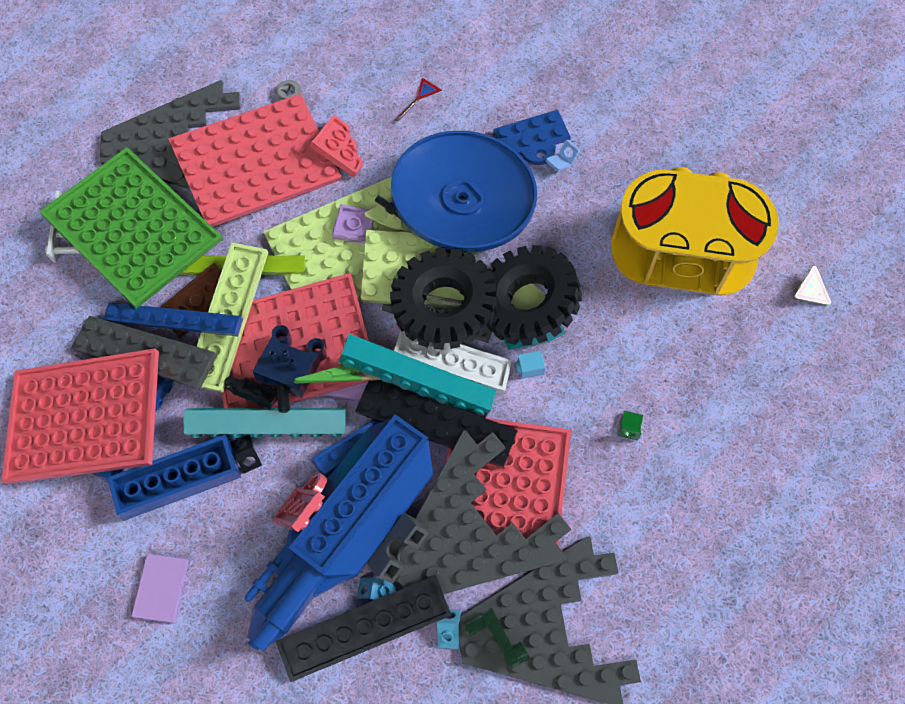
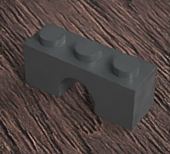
M403 513L368 561V566L379 578L393 584L405 567L400 560L403 549L408 545L418 549L430 532L417 519Z

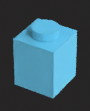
M541 351L518 355L515 369L517 373H520L521 379L544 375L545 365Z

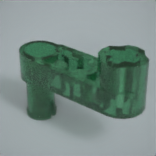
M492 608L480 613L481 616L464 624L469 637L485 628L490 629L510 670L530 660L521 641L511 645Z

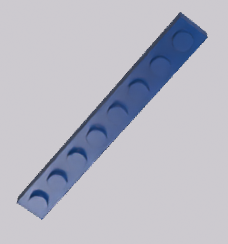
M109 302L103 320L119 324L238 337L243 318L237 315L140 306L136 309L131 304Z

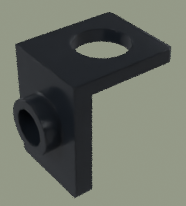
M250 435L231 442L234 455L243 473L262 466ZM247 457L255 459V462L250 466L243 463Z

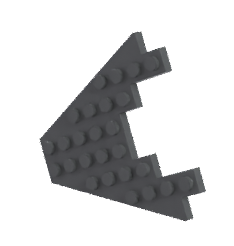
M219 80L101 132L100 163L102 165L127 147L165 183L190 189L168 138L189 132V128L206 126V112L241 110L240 93H223V82Z
M465 430L462 432L416 517L430 533L418 549L410 545L403 549L400 560L405 567L396 579L402 587H406L436 574L443 594L562 562L568 558L556 542L572 529L558 513L527 539H525L513 523L496 536L471 503L487 491L475 476V473L506 448L494 433H491L479 444H476Z
M590 536L563 552L568 558L567 560L535 569L460 616L459 643L462 664L605 704H623L620 685L641 682L637 660L594 666L590 644L568 646L561 604L581 601L578 580L617 575L619 573L615 553L594 555Z

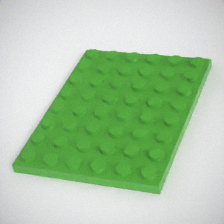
M127 147L39 211L136 309L223 240L222 236Z

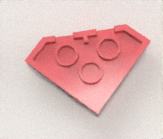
M333 115L309 147L354 178L362 167L363 161L357 155L358 149L354 139L350 137L348 124Z

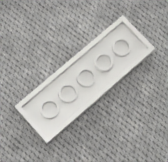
M400 330L394 349L395 352L494 389L498 394L503 395L505 392L512 360L462 344L458 348L450 349V344L445 343L444 350L434 349L433 343L430 342L428 348L418 344L417 338L414 341L407 338L405 330L402 332Z

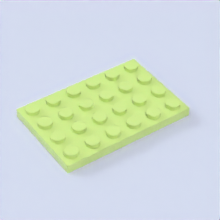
M366 230L361 302L391 304V285L394 278L398 279L397 272L402 266L408 269L407 261L414 256L421 261L420 253L429 250L432 257L436 256V249L441 247L426 242L414 233ZM468 252L472 255H475L476 258V252ZM441 287L427 295L424 305L458 308L461 305V301L464 300V296L457 289Z

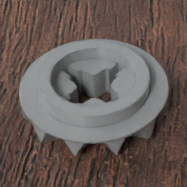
M285 80L276 86L274 94L277 100L281 101L298 94L302 95V89L297 82Z

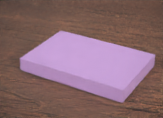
M147 554L131 617L175 623L189 560Z

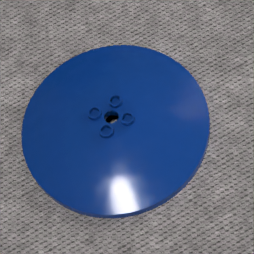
M455 130L436 133L420 139L401 155L392 174L391 197L400 219L421 239L447 250L453 248L459 249L461 252H479L494 249L510 242L527 227L536 207L537 185L527 162L509 145L482 133ZM459 197H466L467 200H460Z

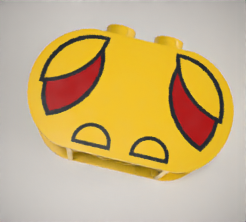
M676 167L671 170H654L636 178L626 189L611 238V253L620 272L636 283L714 295H730L742 290L751 281L757 269L758 259L774 243L779 226L778 214L771 199L760 188L745 180L730 178L726 173L696 174L685 167Z

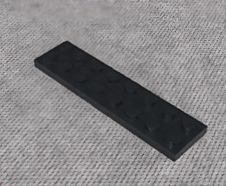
M382 380L368 381L355 410L357 414L378 422L389 420L396 414L427 436L429 441L450 449H454L462 432L465 430L476 444H479L491 433H494L506 449L489 463L503 469L518 433V430L446 403H439L435 399L420 396L416 392L402 389L397 385L383 382Z
M435 574L286 635L275 642L291 683L452 616Z

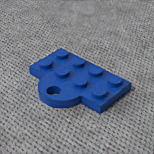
M558 110L493 129L496 139L509 145L522 155L525 161L533 165L546 164V159L555 155L556 144L563 143L571 138ZM544 153L546 157L538 158L537 154Z

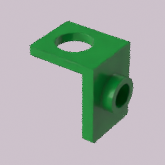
M624 411L619 436L638 441L642 434L643 415Z

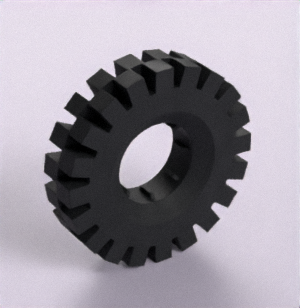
M533 245L530 253L527 246L518 247L517 256L514 257L510 250L503 254L505 262H501L496 258L490 264L493 269L491 273L496 286L497 306L491 325L487 323L486 325L497 338L501 340L506 338L510 344L517 345L520 339L522 345H532L533 338L536 337L538 343L548 341L547 333L550 332L556 337L562 332L561 324L568 327L572 323L573 318L571 314L577 315L580 309L578 302L582 301V292L575 268L561 252L557 254L556 249L547 247L544 251L541 245ZM541 284L545 289H548L543 302L534 308L521 310L511 304L516 291L525 285Z
M445 248L436 249V256L432 257L428 250L420 253L421 261L415 256L408 260V269L403 266L397 272L398 279H393L391 285L392 292H390L394 318L401 332L405 330L407 338L411 341L417 338L418 344L428 348L431 342L434 349L444 350L445 343L450 344V349L460 347V340H464L466 344H469L475 340V333L481 336L487 330L486 323L491 325L494 319L497 298L494 277L490 270L487 271V265L482 260L476 262L475 255L468 252L462 257L461 250L453 248L450 255H446ZM441 287L457 289L464 296L461 305L449 313L433 312L428 309L427 305H424V301L427 300V295L430 292Z

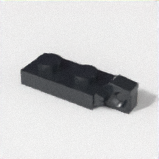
M228 376L225 380V389L268 409L278 400L277 390L246 377L239 380Z

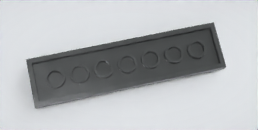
M88 316L71 347L72 350L95 358L156 349L159 351L157 377L199 390L217 357V354L210 350L92 316Z

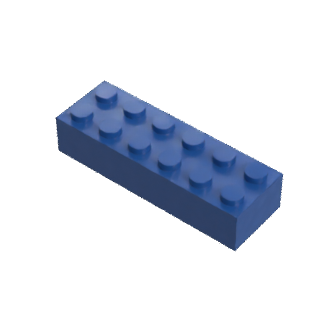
M222 435L152 461V465L134 467L107 477L117 516L123 520H128L241 478V474L231 443L226 435Z

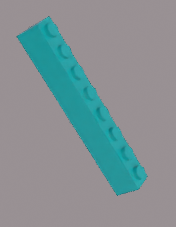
M351 334L346 338L338 359V363H341L346 368H354L365 375L380 378L383 382H391L402 389L417 392L420 396L433 398L439 403H446L484 418L492 409L496 390Z
M187 408L184 410V434H190V437L193 438L202 437V434H210V437H220L222 434H230V437H242V434H250V437H262V434H270V437H282V434H290V437H302V434H310V437H322V434H330V437H341L342 434L346 433V408H290V411L287 413H280L278 408Z

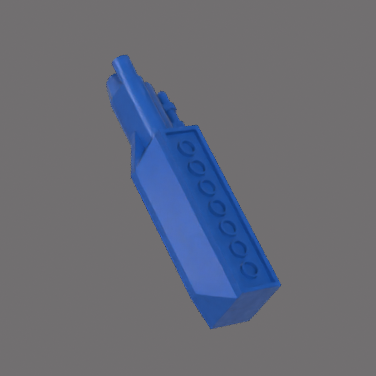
M396 414L389 420L368 427L328 477L327 483L321 492L325 497L322 500L323 504L320 509L311 514L308 518L310 521L303 530L300 529L299 532L289 530L286 545L272 562L269 561L266 565L267 569L259 579L256 578L253 581L254 585L245 595V601L250 602L260 590L264 592L253 608L247 637L250 639L248 644L257 651L261 649L264 652L269 645L287 634L315 597L358 576L402 514L406 513L433 477L427 436ZM273 573H276L278 575L268 588L265 583Z

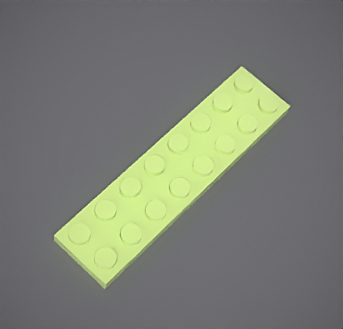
M231 242L208 313L241 316L243 321L238 337L209 333L200 334L196 347L210 350L217 354L201 387L203 389L224 393L225 380L230 374L269 253L267 249Z

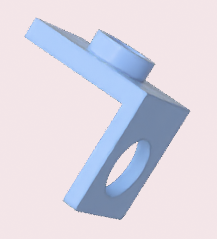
M566 140L559 154L547 158L545 162L555 171L559 172L572 166L580 150L569 140ZM567 147L573 150L571 157L566 154Z

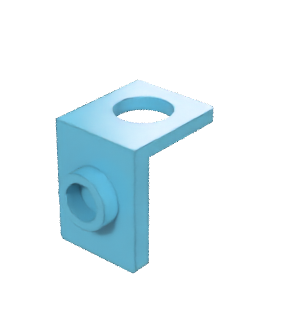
M450 609L451 614L455 616L454 618H444L437 621L438 648L459 649L461 610Z

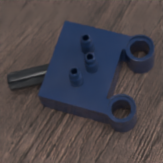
M284 325L274 327L272 337L252 371L257 381L277 388L278 411L280 413L290 411L289 393L302 398L309 383H293L294 380L298 377L315 373L320 362L324 361L327 356L325 344L319 338H313L308 342V353L291 347L292 338L289 329ZM315 349H321L318 352H313Z

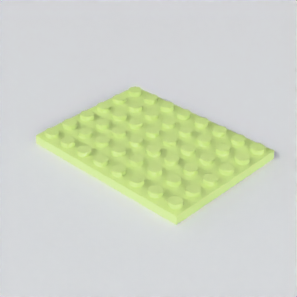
M392 177L263 231L275 256H305L304 275H284L290 289L351 273L358 300L361 299L365 244L333 239V229L340 204L372 209L379 205L375 202L378 195L385 200L390 199ZM401 220V232L413 233ZM376 221L373 223L372 230L398 232Z

